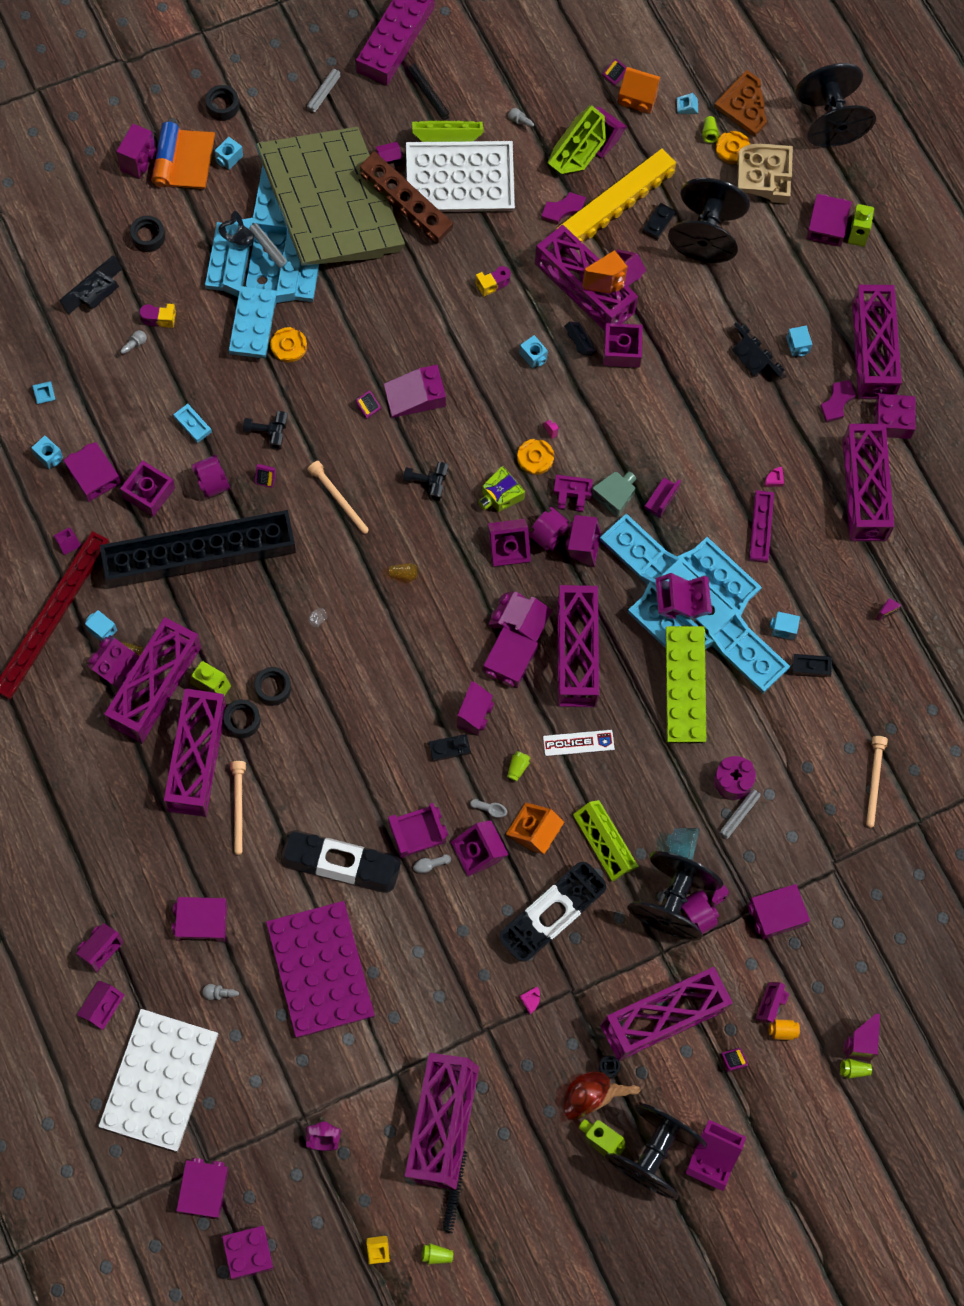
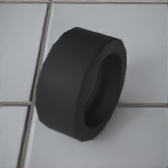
M218 85L207 92L205 103L207 112L212 118L223 121L228 120L239 111L238 94L232 87ZM221 96L229 97L233 101L232 105L226 109H217L213 107L212 102Z
M150 215L137 218L130 227L132 243L137 249L144 252H152L159 249L165 241V231L162 222ZM151 226L158 230V236L153 240L143 241L137 237V232L141 228Z
M267 667L261 670L254 682L255 693L258 699L270 706L280 705L285 702L292 690L288 674L277 667ZM276 676L284 682V690L277 696H267L262 691V682L268 677Z
M235 700L224 710V725L232 736L242 739L248 738L259 729L261 722L259 710L249 700ZM242 708L249 710L254 718L251 726L246 729L233 727L230 720L232 713Z

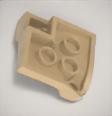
M751 144L741 148L737 161V187L744 193L762 196L771 200V202L788 204L791 191L793 146Z

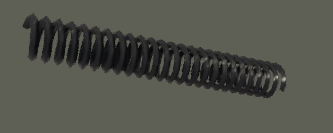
M412 64L410 67L407 66L408 72H410L441 119H448V109H446L444 103L436 95L416 64Z
M449 1189V1198H447V1208H445L444 1215L445 1221H443L444 1224L442 1225L444 1228L442 1230L452 1234L453 1232L448 1230H454L450 1228L454 1227V1225L449 1223H455L450 1220L456 1219L449 1216L456 1217V1215L451 1213H457L452 1211L457 1210V1208L451 1206L458 1207V1205L452 1203H459L454 1201L459 1200V1198L452 1196L459 1197L460 1195L454 1193L460 1194L461 1192Z

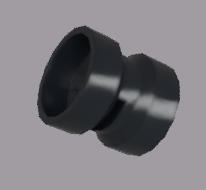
M605 1056L599 1064V1074L605 1079L614 1078L620 1070L619 1060L614 1056Z

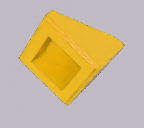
M387 1236L367 1238L369 1264L390 1262Z

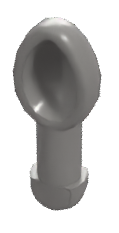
M472 799L470 802L472 808L487 811L495 818H502L507 815V809L500 803L488 804L478 801L479 799Z
M446 854L435 859L423 858L414 864L413 869L417 873H427L435 866L449 864L451 857Z

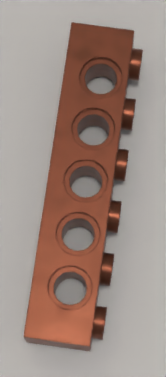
M375 151L360 165L361 177L366 181L370 180L374 184L373 187L379 193L383 192L387 196L386 199L392 205L396 204L405 217L409 216L418 229L422 228L427 232L426 236L430 240H435L439 243L453 229V222ZM376 172H382L384 175L382 177H376L374 174ZM389 184H395L397 187L395 189H389L387 186ZM406 195L410 199L408 201H402L400 198ZM420 207L423 209V212L415 213L414 209ZM433 219L436 221V224L428 225L427 221Z

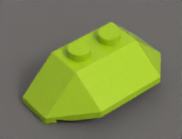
M592 105L588 106L574 119L554 146L548 164L561 174L584 170L606 141L605 116Z
M412 122V132L422 142H472L484 132L483 122Z

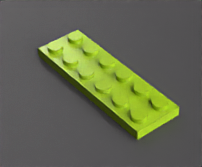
M666 626L667 742H706L705 626Z

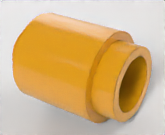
M774 1019V1022L769 1024V1035H772L773 1040L793 1041L799 1038V1023L794 1022V1020Z

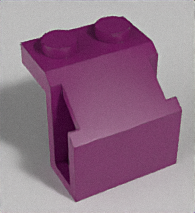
M669 573L655 578L658 612L660 615L669 619H676L678 615L698 618L712 613L708 577L701 576L688 581L673 573Z
M507 592L500 597L499 605L491 614V620L488 625L493 629L505 627L537 642L552 610L534 597H531L529 600L518 592Z
M708 1119L701 1134V1137L707 1143V1147L705 1149H695L685 1174L724 1191L730 1173L743 1149L746 1137Z

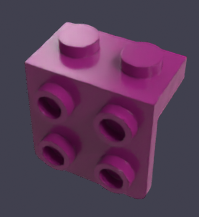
M109 635L102 639L98 651L89 657L87 667L120 689L140 656Z

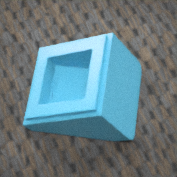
M693 93L677 97V113L698 114L697 97Z
M51 381L33 385L37 404L55 400Z

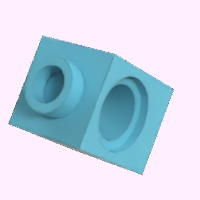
M228 137L215 150L216 162L230 170L243 157L242 146Z
M807 325L789 329L786 338L792 356H805L810 353L812 341Z
M534 335L520 345L519 354L534 369L536 366H542L547 361L548 350Z
M46 436L42 437L31 447L34 456L49 470L53 466H57L63 458L61 450ZM47 452H52L49 456L45 455Z
M99 610L94 614H90L86 619L85 626L87 631L100 641L109 635L113 636L117 631L115 623Z
M777 612L776 617H772L770 622V628L773 629L772 636L794 640L797 635L800 616Z

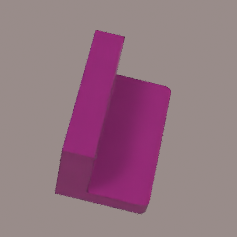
M663 478L644 509L661 518L678 492L681 481L678 479L676 483H673Z
M98 981L77 1015L103 1030L125 995L112 985Z

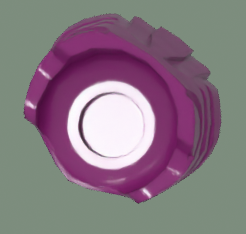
M325 1121L305 1128L307 1148L321 1151L337 1150L342 1133L341 1129Z

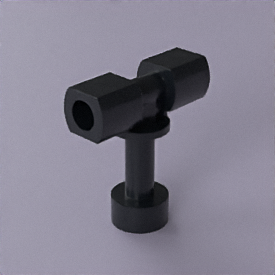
M277 411L275 421L270 422V425L253 423V419L245 418L243 432L250 434L252 430L268 432V436L271 437L270 448L281 450L284 439L282 432L283 429H286L288 413Z
M438 462L435 473L431 472L430 476L414 473L413 468L406 467L403 482L411 483V480L429 483L428 487H431L429 499L440 501L443 492L442 483L443 480H446L449 464Z

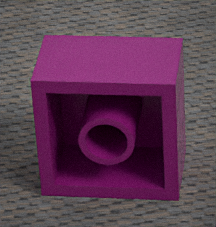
M135 124L131 125L116 151L120 171L139 179L147 171L149 161L156 155L152 131Z
M606 323L603 366L640 368L643 325Z
M878 394L875 401L874 424H886L887 437L911 439L915 431V396Z
M142 460L120 490L125 500L154 517L174 491L175 485L172 478Z
M264 1226L222 1236L232 1280L274 1270Z

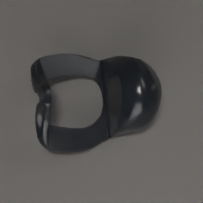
M233 211L231 219L219 226L220 235L237 248L245 249L251 246L254 235L244 226L242 217L237 211ZM237 221L238 231L234 235H229L225 226L234 224Z

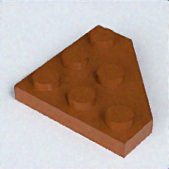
M746 70L718 99L714 108L754 137L766 126L767 120L764 112L765 106L761 92V80Z

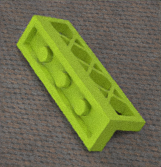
M600 800L587 803L573 814L612 881L639 867ZM585 811L590 816L589 823L584 822L581 814ZM593 828L598 829L600 833L599 840L594 839L592 835ZM603 845L608 846L610 850L609 857L604 856L602 853ZM613 862L618 863L621 869L616 874L612 870Z

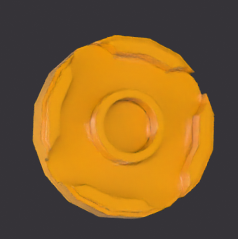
M725 132L717 140L716 153L725 163L737 164L739 150L751 144L747 136L741 132Z
M292 327L276 331L270 342L273 355L278 360L287 363L301 359L307 349L304 334Z
M530 439L519 447L517 454L518 464L526 473L532 475L543 474L552 467L554 451L546 441Z

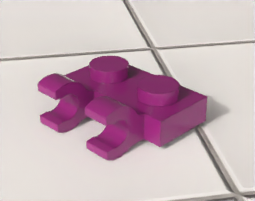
M556 475L554 495H559L557 509H565L566 497L570 496L578 497L576 511L583 512L585 499H591L593 479Z

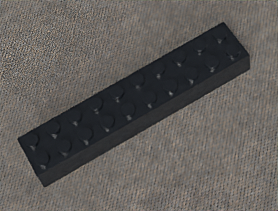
M288 510L100 545L108 588L296 553Z

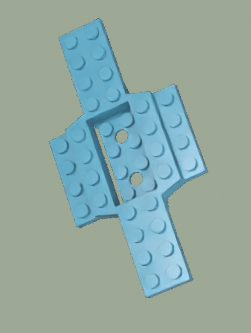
M262 165L253 218L242 219L243 224L248 229L254 223L258 224L285 257L287 263L280 269L268 253L263 251V247L254 237L247 281L244 287L243 282L250 247L240 249L224 239L219 233V226L222 223L217 222L205 288L225 291L238 297L229 354L266 359L276 303L292 300L313 302L320 264L301 265ZM237 221L234 224L225 226L229 235H234L239 228ZM259 277H266L268 279L265 284H259L257 280Z
M627 514L600 537V541L648 585L643 596L628 609V613L665 648L666 626L698 625L684 615H678L676 619H669L659 614L655 578L669 573H673L688 581L706 576L709 578L711 607L714 608L715 613L694 618L702 626H705V629L708 631V635L705 633V649L713 646L763 694L790 668V665L759 638L741 617L747 603L762 587L708 537L694 549L675 556L666 551Z

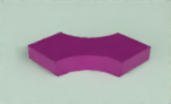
M569 192L566 198L561 201H547L541 219L559 224L564 217L575 215L583 209L586 197Z
M850 380L833 383L832 397L820 406L825 422L844 418L843 409L845 404L856 396Z

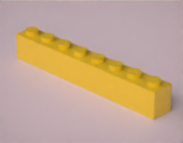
M660 149L565 221L563 225L582 243L587 238H592L600 228H605L613 218H618L626 208H631L638 199L646 197L651 189L659 187L664 179L672 177L675 173L676 161L663 149Z

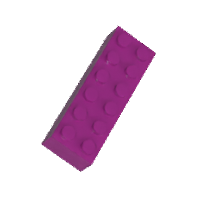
M392 0L356 59V72L388 86L434 10L435 0Z

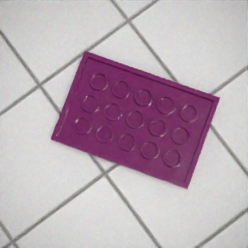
M344 901L266 921L296 1038L375 1017Z

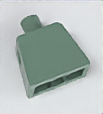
M614 472L593 487L591 496L618 518L634 495L635 487L632 483L636 480V477L631 472H627L624 477Z

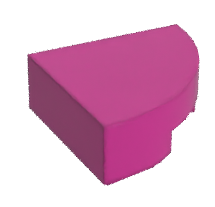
M551 420L545 421L543 426L551 439L557 437L559 430L557 424L552 423Z
M782 467L775 468L768 474L765 480V487L784 485Z
M538 986L520 996L529 1014H532L539 1005L540 991Z

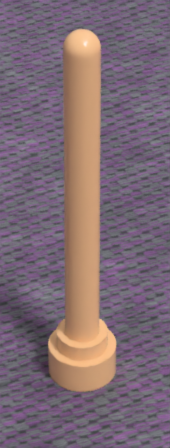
M320 461L313 462L308 467V472L320 479L363 534L368 533V527L324 474V466Z
M883 736L872 737L871 745L875 752L866 823L869 828H872L875 823L882 751L885 750L888 739Z
M233 761L230 762V771L234 775V851L236 855H241L242 775L246 771V762Z

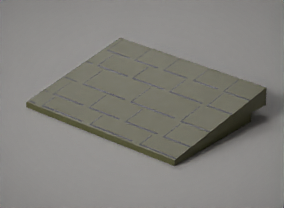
M358 127L256 144L257 151L301 265L382 258L387 253L401 252L405 242L386 195L383 192L379 193L373 187L374 184L370 180H364L360 175V165L370 155Z

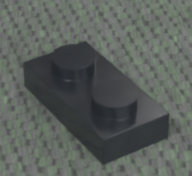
M660 203L642 232L658 241L675 216L676 210Z
M568 322L564 326L568 336L574 341L576 349L581 355L592 356L597 352L580 322Z
M793 654L792 674L831 677L832 657Z

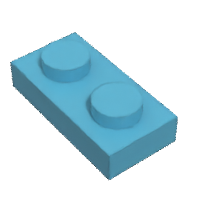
M189 404L173 414L177 422L197 443L212 433L211 428Z

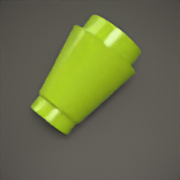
M708 116L705 118L702 138L707 143H714L718 140L719 131L715 118Z
M516 751L515 755H512L507 777L517 782L530 764V757Z
M847 1058L841 1061L840 1073L842 1077L847 1079L871 1076L872 1065Z
M431 1243L423 1246L422 1262H426L427 1265L452 1263L453 1250Z

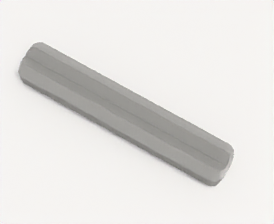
M332 69L308 103L307 109L314 113L340 77L338 70Z
M256 223L251 225L249 229L255 239L277 266L281 268L286 265L285 257Z
M754 789L751 790L720 830V834L724 838L730 837L760 798L759 792Z

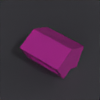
M398 142L376 146L377 154L387 163L402 159Z

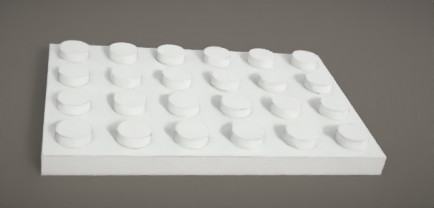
M513 141L406 142L407 181L441 212L514 211ZM417 207L414 209V212H423V209Z
M141 1009L98 1127L178 1153L219 1034Z

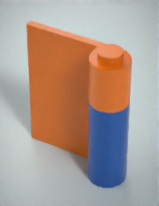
M163 122L151 179L155 186L206 189L215 132L180 130L179 126L173 122Z

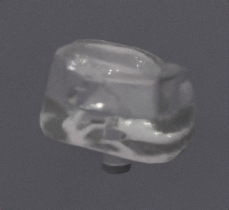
M323 608L314 610L308 618L309 624L317 628L328 618L326 611Z

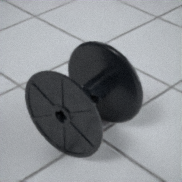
M849 63L827 65L806 75L796 86L795 96L799 102L809 106L825 105L824 110L827 112L816 119L810 126L807 138L811 144L826 148L845 145L861 138L873 128L876 122V115L870 108L859 105H844L846 104L844 99L855 92L863 81V72L858 66Z
M696 178L686 182L681 188V199L691 211L699 215L698 221H684L674 225L668 233L670 244L686 257L707 263H721L733 259L738 252V244L735 238L729 232L719 227L717 223L720 221L736 220L747 214L750 208L748 197L738 187L719 179Z
M663 851L651 852L649 855L650 862L659 871L671 877L672 880L668 889L664 890L665 896L661 906L636 901L628 905L629 912L648 926L668 935L686 940H700L702 938L701 930L693 922L679 915L683 903L688 901L686 896L690 886L702 890L715 891L723 887L722 879L705 866L683 856Z
M636 1102L635 1110L642 1118L657 1128L649 1143L644 1144L646 1148L637 1163L615 1153H607L605 1158L616 1169L645 1188L668 1199L677 1200V1192L668 1183L655 1175L663 1159L668 1158L667 1152L674 1140L696 1149H705L707 1143L695 1131L669 1114L648 1104Z

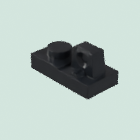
M467 734L429 741L433 762L471 754Z

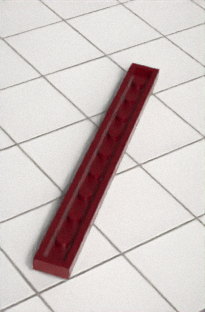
M93 531L91 532L0 676L1 696L11 700L101 557L100 545L108 544L109 539Z

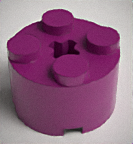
M217 455L192 465L205 498H210L230 490L228 480Z
M550 507V512L545 511L532 526L535 529L533 533L529 531V537L546 551L549 549L553 551L558 546V540L561 536L565 537L569 533L570 523L557 510Z
M731 756L725 758L720 763L714 776V786L721 796L729 800H739L750 792L756 779V772L752 762L743 757Z
M703 890L696 891L686 897L688 901L682 905L680 910L681 916L693 922L701 930L702 935L718 925L717 918L719 913L714 906L710 907L707 902L708 898Z

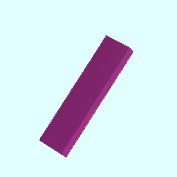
M755 491L749 561L768 563L774 492Z

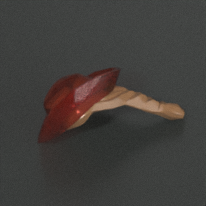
M592 1071L579 1075L569 1084L564 1097V1111L568 1120H578L605 1106L613 1097L629 1094L636 1095L641 1090L639 1086L610 1084V1079L604 1073Z

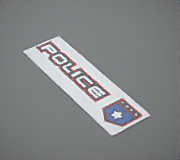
M612 730L543 736L545 756L615 750Z

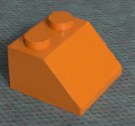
M627 67L617 104L651 114L657 98L660 77Z
M614 250L585 268L582 287L585 290L608 294L613 291H619L624 287L628 266Z
M525 803L506 835L531 851L545 854L560 831L564 821L552 809Z

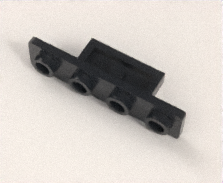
M115 256L107 259L60 299V303L68 314L82 303L91 309L95 308L119 287L118 283L112 279L122 270Z
M735 322V327L742 333L744 338L732 351L751 373L757 377L770 365L780 377L785 378L784 367L779 362L775 363L772 360L774 356L767 349L763 350L760 346L762 344L756 336L752 337L749 334L751 330L744 323Z

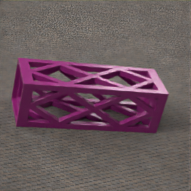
M562 224L536 245L535 265L604 331L606 323L623 324L635 314L638 296L626 284H624L621 290L613 291L610 294L583 289L585 268L598 261L599 258ZM553 244V248L548 251L547 248ZM563 250L570 258L560 256V251ZM576 250L580 251L581 258L576 252ZM569 270L578 272L581 282ZM602 302L610 303L612 309L609 310Z
M858 284L852 300L858 399H877L878 394L897 395L902 380L895 285ZM864 294H873L869 301H864ZM877 297L880 302L874 301L875 298ZM875 309H884V320ZM870 312H871V314L874 316V318L877 320V322L880 324V326H881V329H880V330H879V328L876 326V324L873 322V320L870 318V316H869V313H870ZM866 322L876 334L873 342L866 336ZM880 342L886 347L887 363L876 349ZM873 354L885 369L883 373L871 358ZM868 363L878 376H869Z
M849 424L842 439L850 541H887L894 528L886 424ZM854 433H864L861 439H855ZM866 446H875L876 460ZM861 450L874 466L872 471L860 457L859 453ZM857 462L868 476L865 483L857 475ZM871 482L878 489L879 503L868 489ZM864 494L876 508L877 513L875 516L862 500ZM860 506L870 520H861Z
M559 586L557 597L558 707L597 706L599 698L598 586ZM581 607H585L590 615V620H588ZM575 611L578 612L586 624L580 635H578L569 621ZM565 626L568 627V629L570 630L571 634H572L573 637L575 638V640H576L575 643L572 641V639L570 638V636H569L568 633L566 632ZM590 635H591V653L589 652V650H588L587 647L585 646V643H586V641H587V639L589 638ZM565 639H566V641L568 642L569 646L571 647V649H570V651L568 652V654H567L566 657H565ZM581 649L583 650L584 654L586 655V657H587L588 660L590 661L591 667H589V665L587 664V662L585 661V659H584L583 656L581 655V653H580V650H581ZM576 657L587 672L580 683L569 668ZM566 673L568 674V676H569L570 679L572 680V682H573V684L575 685V687H572V686H571L570 682L568 681V679H567L566 676H565ZM565 695H572L573 698H565ZM591 695V698H581V696Z
M166 617L163 618L104 713L109 727L143 744L201 649L197 633ZM172 640L175 642V645L161 652L167 641ZM176 650V659L157 668L158 659ZM172 667L167 677L157 682V675ZM149 680L148 687L135 693L141 683ZM150 692V701L132 710L131 702ZM146 710L141 719L137 721L132 720L133 716Z
M192 689L184 690L164 796L167 812L207 817L224 723L223 714L227 707L224 694ZM197 710H202L198 714V716L189 724L190 717ZM211 712H215V717H214V718H213ZM206 715L210 727L194 743L190 731ZM211 733L210 740L198 752L197 748ZM187 738L190 749L183 755ZM208 750L206 766L204 767L201 757ZM192 753H193L194 758H193V759L188 763V765L180 772V769H181V766L183 765V763H184V762L192 755ZM197 763L201 775L185 792L181 779ZM202 782L201 789L193 797H189ZM177 786L181 795H176Z
M712 967L607 1015L600 1026L615 1057L621 1061L724 1013L733 1002L715 967ZM692 988L704 990L706 994L686 991ZM681 996L704 999L697 1011L674 1008ZM672 998L667 1007L657 1006V1004ZM709 1003H711L712 1007L706 1010ZM644 1010H651L664 1013L662 1015H655L639 1012H642ZM670 1013L691 1015L692 1017L679 1018L671 1017L669 1015ZM634 1017L659 1020L652 1032L628 1029ZM627 1018V1020L621 1027L619 1022ZM665 1021L677 1023L660 1031ZM626 1035L647 1038H644L642 1040L627 1038Z
M429 1053L405 1177L417 1184L453 1190L457 1188L479 1072V1066L469 1058ZM448 1071L449 1078L441 1087L444 1072ZM452 1084L455 1092L443 1104L441 1096ZM454 1103L452 1116L448 1118L446 1111ZM437 1123L439 1131L431 1139L433 1127ZM442 1138L444 1147L433 1158L431 1149ZM444 1156L442 1169L438 1172L436 1165Z

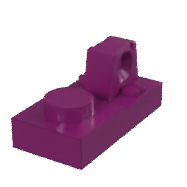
M768 982L755 1018L761 1023L774 1022L778 1014L779 1005H786L789 993L784 990L785 985L783 983Z

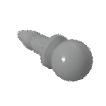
M513 108L509 111L508 118L510 121L529 127L534 126V123L526 118L525 113L521 112L518 108Z
M135 331L129 338V342L121 349V354L143 345L147 340L145 332Z
M208 984L203 988V996L207 1000H214L215 998L220 1000L222 997H235L239 995L238 991L223 989L221 985Z

